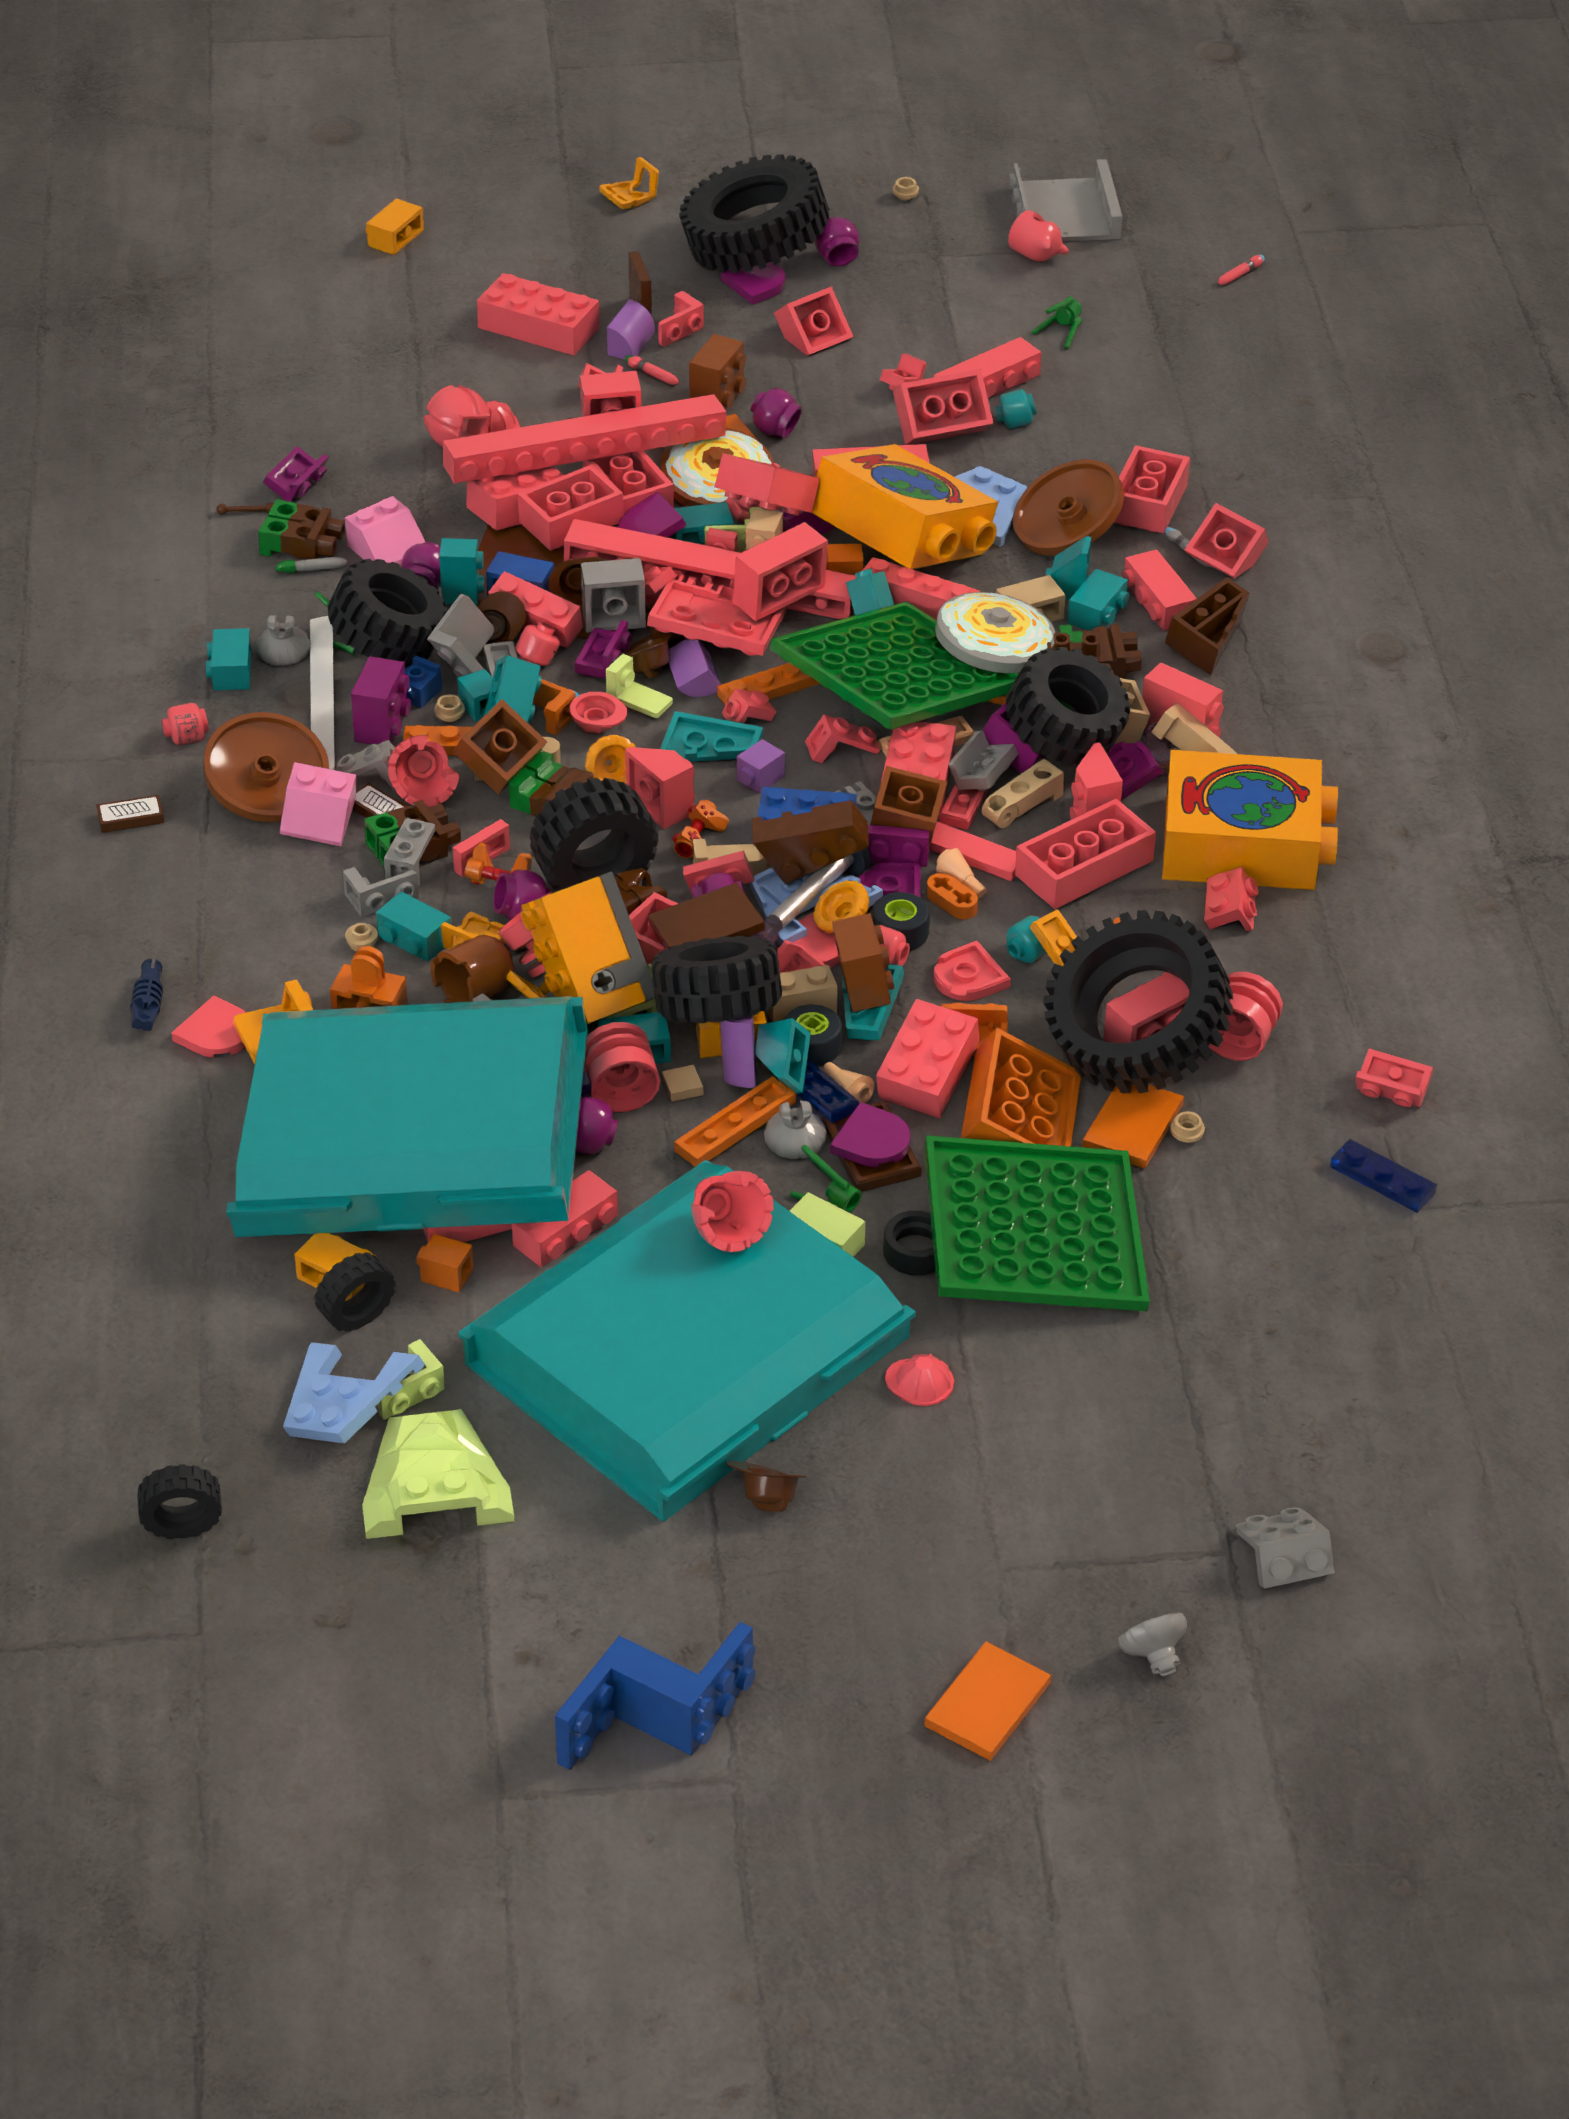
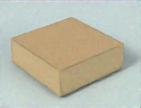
M694 1064L662 1071V1082L671 1102L704 1095L703 1085Z

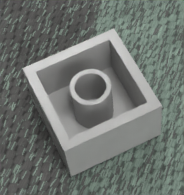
M641 558L581 563L582 611L586 633L592 632L594 628L609 631L616 630L621 620L628 621V629L646 628L645 578Z

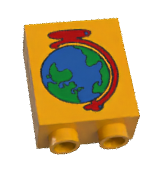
M896 444L821 457L816 475L820 480L811 513L909 569L983 555L994 542L997 528L993 523L998 501Z
M1171 750L1166 795L1162 879L1207 882V878L1213 877L1218 873H1225L1243 867L1248 877L1254 878L1257 886L1315 890L1318 864L1335 866L1338 840L1337 827L1321 826V823L1335 824L1338 803V787L1322 786V760Z

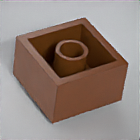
M713 334L689 362V398L714 394L725 410L732 406L733 401L739 394L744 392L746 387L744 367L747 357L744 354V342Z
M501 699L460 739L453 753L499 795L508 786V783L541 753L548 741Z
M886 766L870 825L930 830V849L947 781Z
M870 913L832 921L841 972L852 1012L891 1004L889 990L895 988L891 971H885L889 969L888 964H890L886 945L880 946L884 944L881 926H874Z

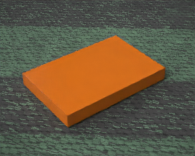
M1149 1084L1148 1092L1139 1093L1135 1085H1132L1130 1094L1121 1093L1116 1085L1083 1138L1082 1147L1128 1151L1130 1164L1146 1169L1169 1130L1172 1121L1182 1108L1184 1096L1164 1089L1157 1090L1155 1086Z
M985 1641L925 1717L924 1726L991 1761L1051 1684V1674Z

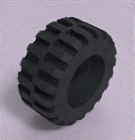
M364 559L350 565L344 571L328 603L327 609L333 631L336 635L341 636L344 644L354 648V652L367 657L402 661L405 664V668L413 664L415 656L426 660L430 658L435 648L427 638L448 611L443 597H439V591L434 586L431 587L428 584V580L423 576L419 577L414 574L415 571L409 568H402L400 564L395 562L386 563L382 559L374 561Z
M1058 647L1055 650L1049 648L1035 653L1025 662L1007 694L1006 712L1008 718H1010V725L1013 731L1019 733L1018 738L1024 744L1028 743L1031 746V750L1037 755L1041 753L1046 756L1045 759L1052 762L1056 760L1061 761L1062 765L1070 766L1076 763L1078 766L1094 743L1100 742L1106 754L1113 747L1129 720L1130 703L1126 688L1121 687L1122 681L1120 678L1111 673L1109 666L1099 663L1097 661L1098 658L1092 655L1086 656L1077 649L1068 651L1067 647ZM1057 700L1067 703L1068 705L1072 706L1075 710H1077L1079 713L1069 710L1061 703H1059Z
M589 778L585 783L580 781L572 783L569 789L564 791L562 788L556 792V797L553 800L548 799L542 806V813L538 812L534 819V827L530 831L531 852L548 884L556 892L611 871L614 877H616L615 874L644 868L647 871L651 865L649 861L654 860L657 852L656 846L659 842V835L653 818L637 792L624 782H617L614 779L604 778L603 781H600L599 778ZM604 830H611L607 837L598 844L586 849L576 850L584 840L593 834Z
M723 936L713 939L705 938L694 942L689 941L682 945L671 946L668 950H662L654 957L651 963L656 1009L662 1017L668 1018L670 1021L678 1020L681 1023H706L714 1021L715 1023L730 1019H741L745 1016H753L761 1011L769 1010L771 1006H775L782 996L777 949L771 942L766 939H759V937Z

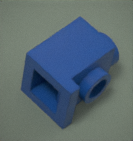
M415 656L413 664L405 670V675H409L407 699L411 700V705L423 708L442 690L441 665Z

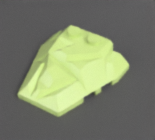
M462 1409L389 1417L362 1504L366 1539L403 1535L402 1515L475 1507L477 1526L514 1522L510 1487Z

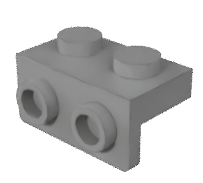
M976 731L949 762V767L959 790L978 789L979 791H984L991 788L999 776L1009 768L1011 762L1017 757L1018 752L1015 744L989 745L984 732Z

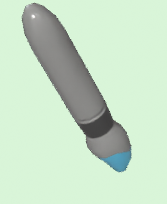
M1166 527L1165 533L1167 538L1185 550L1190 540L1184 537L1179 530ZM1191 556L1193 559H1195V560H1196L1199 564H1201L1202 566H1204V567H1212V566H1210V565H1208V564H1206V563H1204V562L1198 560L1197 558Z

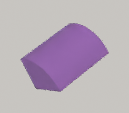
M629 299L608 325L607 351L609 356L625 359L626 355L637 356L654 335L655 324L653 318L640 303Z
M685 639L669 649V665L679 691L691 697L710 696L717 693V686L721 685L711 654L701 640Z
M745 1016L736 1020H724V1022H720L723 1080L733 1086L755 1088L757 1066L754 1016Z

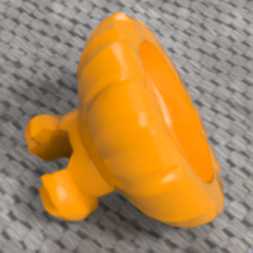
M608 735L599 738L589 747V751L586 753L585 770L593 773V778H599L600 781L608 778L626 784L625 749L635 747L634 743L618 735Z
M848 880L829 887L819 897V901L814 908L813 917L817 927L825 933L834 934L832 921L866 914L869 908L867 890L858 881Z

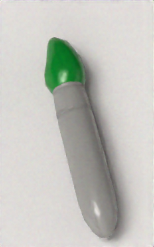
M341 557L306 559L296 562L285 560L278 563L275 569L276 571L293 574L296 571L337 569L346 566L348 561Z

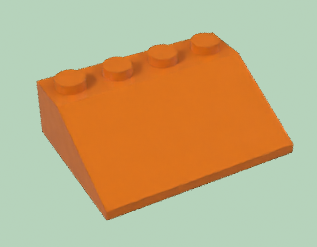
M996 1027L975 1053L961 1138L1071 1146L1081 1076L1074 1067Z

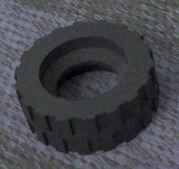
M366 1252L364 1254L356 1253L336 1263L323 1276V1280L318 1284L317 1293L314 1296L316 1300L315 1306L338 1331L351 1332L354 1329L358 1330L362 1326L373 1322L377 1316L379 1317L383 1313L385 1307H388L391 1302L390 1299L395 1293L396 1281L393 1279L392 1273L375 1255ZM365 1283L363 1288L354 1297L345 1301L353 1290Z
M186 1464L165 1466L163 1469H157L151 1475L146 1476L142 1484L138 1486L139 1521L141 1525H144L145 1530L154 1533L155 1536H163L166 1539L196 1537L205 1531L208 1532L214 1524L219 1522V1516L222 1514L220 1484H218L216 1476H212L211 1472L206 1469L203 1470L194 1465L186 1466ZM180 1497L198 1500L190 1505L179 1507L162 1504L169 1499Z

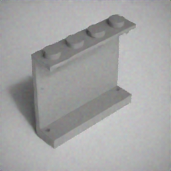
M1107 159L1096 160L1095 178L1022 181L1021 168L1018 167V163L1013 164V174H1009V190H1012V202L1016 204V218L1026 210L1038 213L1045 221L1054 222L1059 227L1062 242L1121 239L1122 213Z

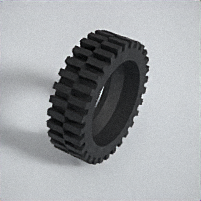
M777 154L774 159L771 158V155H763L762 160L752 157L745 164L741 160L735 162L736 167L731 169L729 166L721 168L722 173L717 174L714 172L709 175V181L703 179L698 183L699 188L693 187L689 191L691 196H685L683 199L684 204L680 206V221L695 261L699 262L702 267L707 266L708 270L714 271L718 268V271L725 273L729 268L731 273H738L741 268H744L745 272L753 271L754 266H759V269L767 268L766 263L773 261L774 265L781 263L780 258L784 256L788 259L795 256L793 251L798 250L802 252L807 248L805 243L812 244L816 241L815 235L823 233V227L827 225V218L830 217L829 208L816 168H813L810 162L806 163L805 159L801 157L796 160L795 156L789 155L785 159L784 154ZM780 202L769 211L758 216L743 220H729L747 209L763 204Z
M1147 910L1137 911V919L1133 920L1129 912L1119 914V923L1114 924L1111 917L1102 920L1105 928L1098 932L1094 925L1086 930L1089 935L1088 939L1083 941L1077 936L1071 942L1075 948L1073 953L1066 949L1061 953L1060 958L1064 965L1054 964L1051 973L1055 980H1047L1045 987L1049 995L1044 996V1005L1048 1010L1044 1012L1045 1018L1049 1024L1048 1027L1067 1060L1081 1077L1084 1078L1086 1076L1088 1081L1095 1086L1100 1082L1105 1090L1112 1092L1115 1085H1117L1121 1093L1130 1094L1132 1085H1135L1139 1093L1148 1092V1083L1153 1082L1157 1090L1166 1087L1165 1078L1171 1076L1175 1083L1183 1080L1184 1078L1180 1071L1186 1067L1191 1073L1198 1070L1199 1066L1195 1060L1201 1057L1207 1061L1213 1055L1208 1046L1212 1044L1219 1047L1223 1041L1218 1030L1227 1031L1230 1025L1226 1015H1232L1233 1006L1230 1002V999H1233V991L1229 985L1231 984L1229 977L1211 943L1208 942L1201 930L1197 931L1194 924L1188 920L1183 923L1180 916L1174 914L1168 920L1163 911L1156 910L1153 919L1150 918ZM1157 970L1179 977L1188 986L1190 994L1183 1009L1171 1023L1159 1032L1147 1038L1128 1043L1105 1042L1101 1038L1097 1026L1100 1005L1107 993L1121 980L1139 972Z

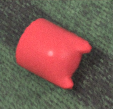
M1026 210L1021 213L1011 226L1008 237L1010 248L1033 261L1043 262L1057 254L1068 253V248L1062 243L1059 227L1054 222L1045 221L1042 216L1032 210Z

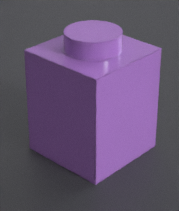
M763 739L737 756V781L759 794L762 793L763 787H770L785 777V752Z

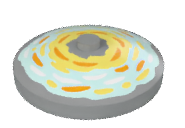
M989 592L966 593L949 599L941 606L935 625V632L939 642L950 654L976 668L998 673H1019L1029 657L1047 649V642H1052L1055 629L1049 619L1035 607L1014 597Z

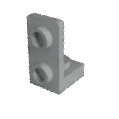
M387 740L378 745L372 744L356 754H347L338 761L336 771L357 776L376 768L380 777L386 780L391 788L395 790L389 780L387 767L389 765V757L392 751L395 750V747Z
M410 818L404 820L384 857L385 879L414 870L418 874V887L420 886L419 860L435 832V824Z
M355 867L343 871L345 896L361 917L377 912L399 892H403L413 898L419 896L418 874L414 870L371 885L366 877L362 878Z

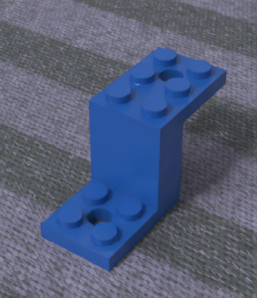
M739 1622L699 1674L619 1635L555 1714L557 1764L571 1770L579 1758L584 1759L588 1755L594 1739L601 1731L605 1732L610 1727L614 1717L692 1756L700 1744L704 1745L709 1741L721 1717L725 1718L730 1714L739 1693L742 1690L747 1691L755 1678L753 1657L756 1649L753 1645V1628Z

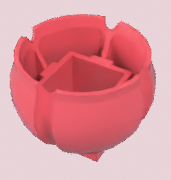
M458 385V387L447 386L438 391L427 404L426 409L430 414L424 416V425L431 438L442 448L444 440L488 432L487 428L490 424L491 416L489 415L487 404L477 392L470 388H465L461 385Z

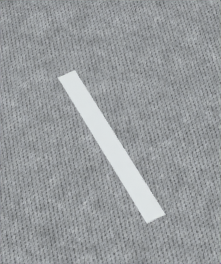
M324 616L310 619L311 731L319 738L326 750L329 769L335 770L333 627L330 624L329 617Z

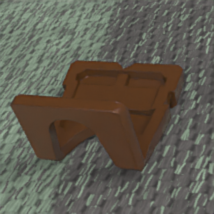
M644 868L615 874L616 877L614 878L628 913L634 911L654 892L668 898L667 892L662 886H652L651 877Z

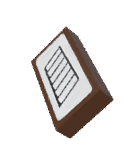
M367 783L356 791L353 810L368 818L405 807L406 805L374 785Z
M159 795L96 804L101 832L164 823Z

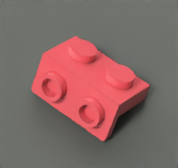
M1243 867L1225 873H1218L1213 877L1207 878L1204 921L1209 929L1239 920L1246 931L1253 930L1254 917L1257 916L1255 898L1258 895V887L1254 878L1248 877Z
M1368 1049L1361 1071H1357L1355 1076L1356 1089H1359L1362 1094L1368 1097L1378 1098L1382 1096L1392 1099L1395 1104L1402 1107H1411L1413 1105L1421 1108L1433 1075V1067Z

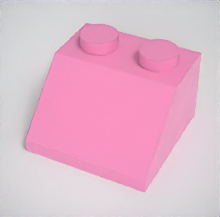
M394 496L383 499L374 505L345 517L347 546L362 559H371L372 561L382 559L386 563L395 562L401 564L407 549L415 544L425 542L410 509Z
M294 762L286 789L280 834L342 846L356 799V775Z

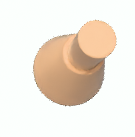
M958 848L947 849L939 855L936 861L937 873L951 875L974 891L978 898L986 893L987 889L974 877L972 870Z
M832 1062L824 1065L823 1073L835 1081L852 1106H858L860 1102L866 1103L871 1098L874 1091V1081L871 1077L842 1070Z

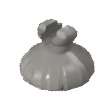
M270 615L266 622L267 629L260 634L255 643V651L258 658L274 666H290L304 660L310 652L311 644L307 633L295 626V618L293 616L287 615L285 623H279L276 619L277 615Z
M801 1100L799 1108L790 1109L788 1101L781 1104L779 1112L775 1113L768 1120L764 1131V1141L771 1152L788 1159L809 1158L801 1149L803 1145H807L817 1154L825 1146L827 1137L826 1127L820 1118L812 1112L810 1102Z
M1180 1612L1170 1613L1139 1623L1118 1637L1119 1647L1128 1655L1147 1657L1153 1674H1160L1162 1677L1176 1673V1667L1181 1664L1179 1657L1175 1653L1174 1646L1186 1632V1617Z

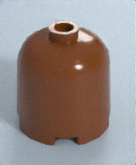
M487 935L476 936L439 952L438 956L431 960L430 973L435 988L440 986L447 998L443 1000L444 1003L473 1002L472 999L482 993L491 999L509 988L511 983L506 979V976L510 970L514 972L513 957L511 952L497 938Z

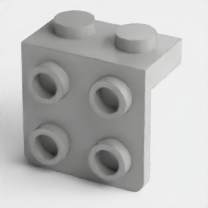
M461 594L427 640L438 651V655L452 667L455 675L462 677L484 669L475 657L494 633V626L468 596Z
M1286 1508L1280 1512L1281 1514L1270 1517L1264 1515L1250 1516L1246 1518V1522L1236 1525V1533L1255 1549L1259 1585L1264 1589L1335 1573L1330 1531L1301 1508Z

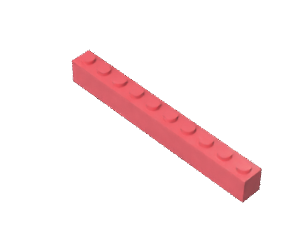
M713 394L444 440L443 466L452 481L459 483L723 437L726 435V410Z
M573 519L564 540V561L586 557H602L608 561L641 558L643 573L654 566H658V568L670 566L675 573L685 575L684 583L687 582L689 577H694L697 579L696 582L699 587L704 588L709 581L714 583V591L718 590L720 584L734 588L736 555L740 554V552ZM826 570L824 587L787 605V609L840 620L851 617L853 606L845 582L854 580L856 577Z

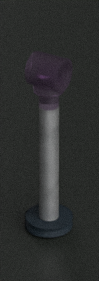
M866 847L817 870L767 918L763 919L765 922L764 931L748 937L766 939L774 945L778 939V933L842 873L857 877L869 868L871 856L868 848Z

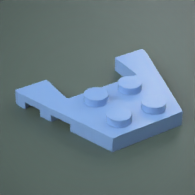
M981 466L955 476V478L998 501L993 523L997 528L993 544L1001 547L1005 542L1007 532L1009 533L1011 530L1017 502L1027 489V486Z
M772 867L754 876V882H750V889L767 922L768 916L816 871L786 885ZM840 875L798 915L815 907L819 897L834 884L846 880L858 881L860 883V879L852 875L847 877ZM873 885L871 888L864 886L869 896L868 907H870L883 896V889L876 885ZM795 918L780 931L770 926L779 946L785 940L795 942L807 936V928Z
M312 1342L309 1345L283 1428L291 1437L345 1444L378 1412L375 1406L386 1395L394 1396L402 1389L403 1386L400 1382L411 1371L417 1374L425 1365L424 1362L416 1354L393 1352L375 1380L334 1376L329 1374L342 1356L336 1345Z

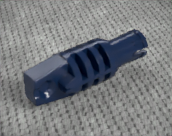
M146 959L141 965V976L134 984L130 1005L132 1028L145 1031L152 1030L160 1012L163 995V985L160 982L163 966L161 962L155 960L154 968H151L152 959Z

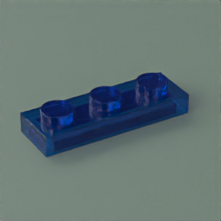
M1351 1139L1331 1157L1330 1167L1416 1213L1436 1194V1183Z

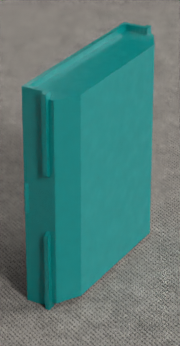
M565 996L271 1012L270 1014H263L262 1030L237 1157L235 1202H228L226 1210L227 1217H230L235 1237L373 1230L394 1231L434 1227L568 1221L588 1034L583 997Z
M707 1160L694 1167L625 1215L619 1222L553 1268L543 1272L458 1332V1337L463 1340L465 1366L662 1522L666 1521L734 1470V1468L726 1464L727 1461H746L769 1442L775 1441L806 1418L809 1412L910 1337V1321L916 1317V1311L906 1304L902 1306L876 1273L775 1200H773V1211L770 1212L773 1216L767 1232L762 1233L763 1237L758 1242L751 1244L749 1248L745 1247V1250L739 1252L722 1251L711 1246L700 1235L692 1217L691 1204L694 1202L695 1188L705 1178L721 1176L733 1170L728 1166L711 1164Z

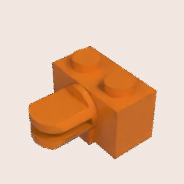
M371 946L360 947L351 960V965L343 964L330 988L331 1009L406 1005L408 1001L406 977L386 973L383 954L378 949Z

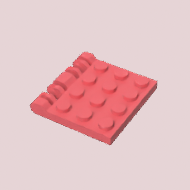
M675 573L677 576L666 584L648 615L647 626L654 627L657 631L681 634L689 640H704L720 648L730 647L738 649L750 656H763L777 627L785 617L787 606L755 621L733 603L734 588L720 584L718 590L714 591L713 582L708 581L703 588L697 586L696 578L689 577L687 582L684 583L685 575Z

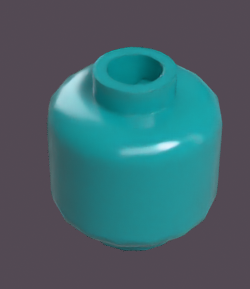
M1024 389L1000 395L999 405L994 407L998 422H1004L1008 429L1031 424L1034 419L1033 416L1037 415L1032 393L1027 394Z
M1027 916L1008 929L1006 933V947L1013 958L1021 962L1032 963L1047 954L1029 928L1040 917Z

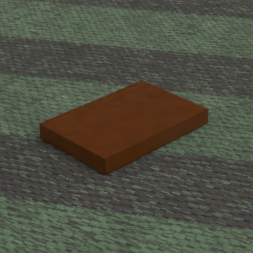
M737 882L648 915L650 926L667 950L671 946L682 945L689 941L694 942L705 938L713 939L723 936L748 937L765 930L764 920Z
M886 1100L868 1104L892 1113ZM856 1108L822 1116V1123L826 1127L831 1143ZM911 1147L900 1161L895 1163L893 1161L878 1163V1167L865 1166L838 1156L853 1186L861 1192L921 1177L922 1168Z

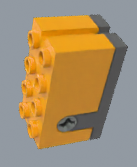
M612 871L521 905L523 910L521 912L522 922L525 928L531 931L535 942L533 943L534 954L540 962L542 961L546 971L544 978L547 988L551 993H554L555 997H583L586 1024L655 998L652 976Z

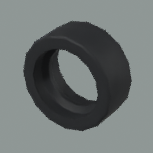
M909 1210L891 1218L884 1228L883 1256L888 1264L898 1272L908 1275H926L935 1272L934 1247L925 1250H911L904 1248L896 1242L909 1235H920L933 1241L930 1213Z

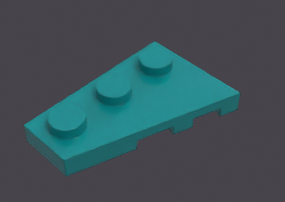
M674 711L660 749L674 750L690 762L737 759L739 754L762 740L764 736L763 727Z
M888 965L889 969L885 970L891 971L895 988L889 990L891 1004L852 1012L842 976L848 1038L880 1041L904 978L903 966Z

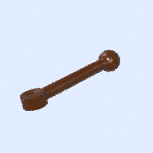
M221 503L217 505L216 511L220 515H224L227 512L266 511L269 513L274 503H267L266 506H226Z

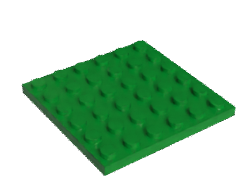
M907 601L772 638L770 650L779 655L784 661L791 663L800 669L802 673L809 675L821 683L823 687L830 689L844 701L851 703L860 709L862 713L880 722L887 729H897L903 725L921 722L923 719L944 715L953 710L964 709L973 704L987 702L990 699L1007 695L1019 674L987 671L957 659L939 642L935 632L936 620Z
M926 1135L924 1152L939 1297L1134 1311L1148 1310L1150 1299L1128 1151Z

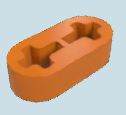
M936 873L928 878L926 894L927 898L957 919H970L977 914L978 896L970 888L945 873Z

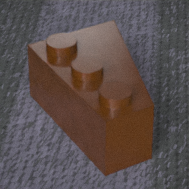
M1226 577L1172 617L1165 643L1209 675H1212L1243 618L1250 592Z
M852 800L811 807L812 812L792 815V811L784 812L782 817L774 819L752 818L753 844L784 884L791 883L869 846L867 820Z

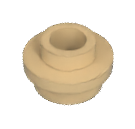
M902 177L896 180V184L893 186V194L901 200H911L919 194V187L915 179Z
M451 694L443 695L437 700L434 713L440 720L454 722L464 715L465 706L458 696Z
M357 923L347 929L345 938L350 948L354 951L363 946L374 948L378 940V932L370 924Z
M1186 1111L1179 1113L1171 1123L1170 1130L1173 1137L1177 1140L1191 1143L1203 1137L1205 1126L1198 1114Z

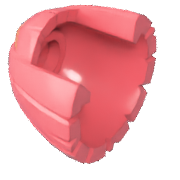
M427 735L413 736L400 742L395 747V750L392 751L388 760L389 765L387 766L389 780L396 793L402 799H405L406 802L413 805L414 802L422 800L427 807L438 805V803H443L453 794V790L456 789L459 781V774L448 766V756L440 744L434 741H427Z
M732 1171L721 1176L705 1178L696 1186L694 1202L691 1204V1213L697 1230L706 1242L722 1251L739 1252L745 1250V1247H751V1244L758 1242L763 1237L762 1233L767 1232L773 1217L770 1213L773 1211V1198L769 1195L771 1191L767 1184L763 1182V1179L758 1178V1175L751 1172Z

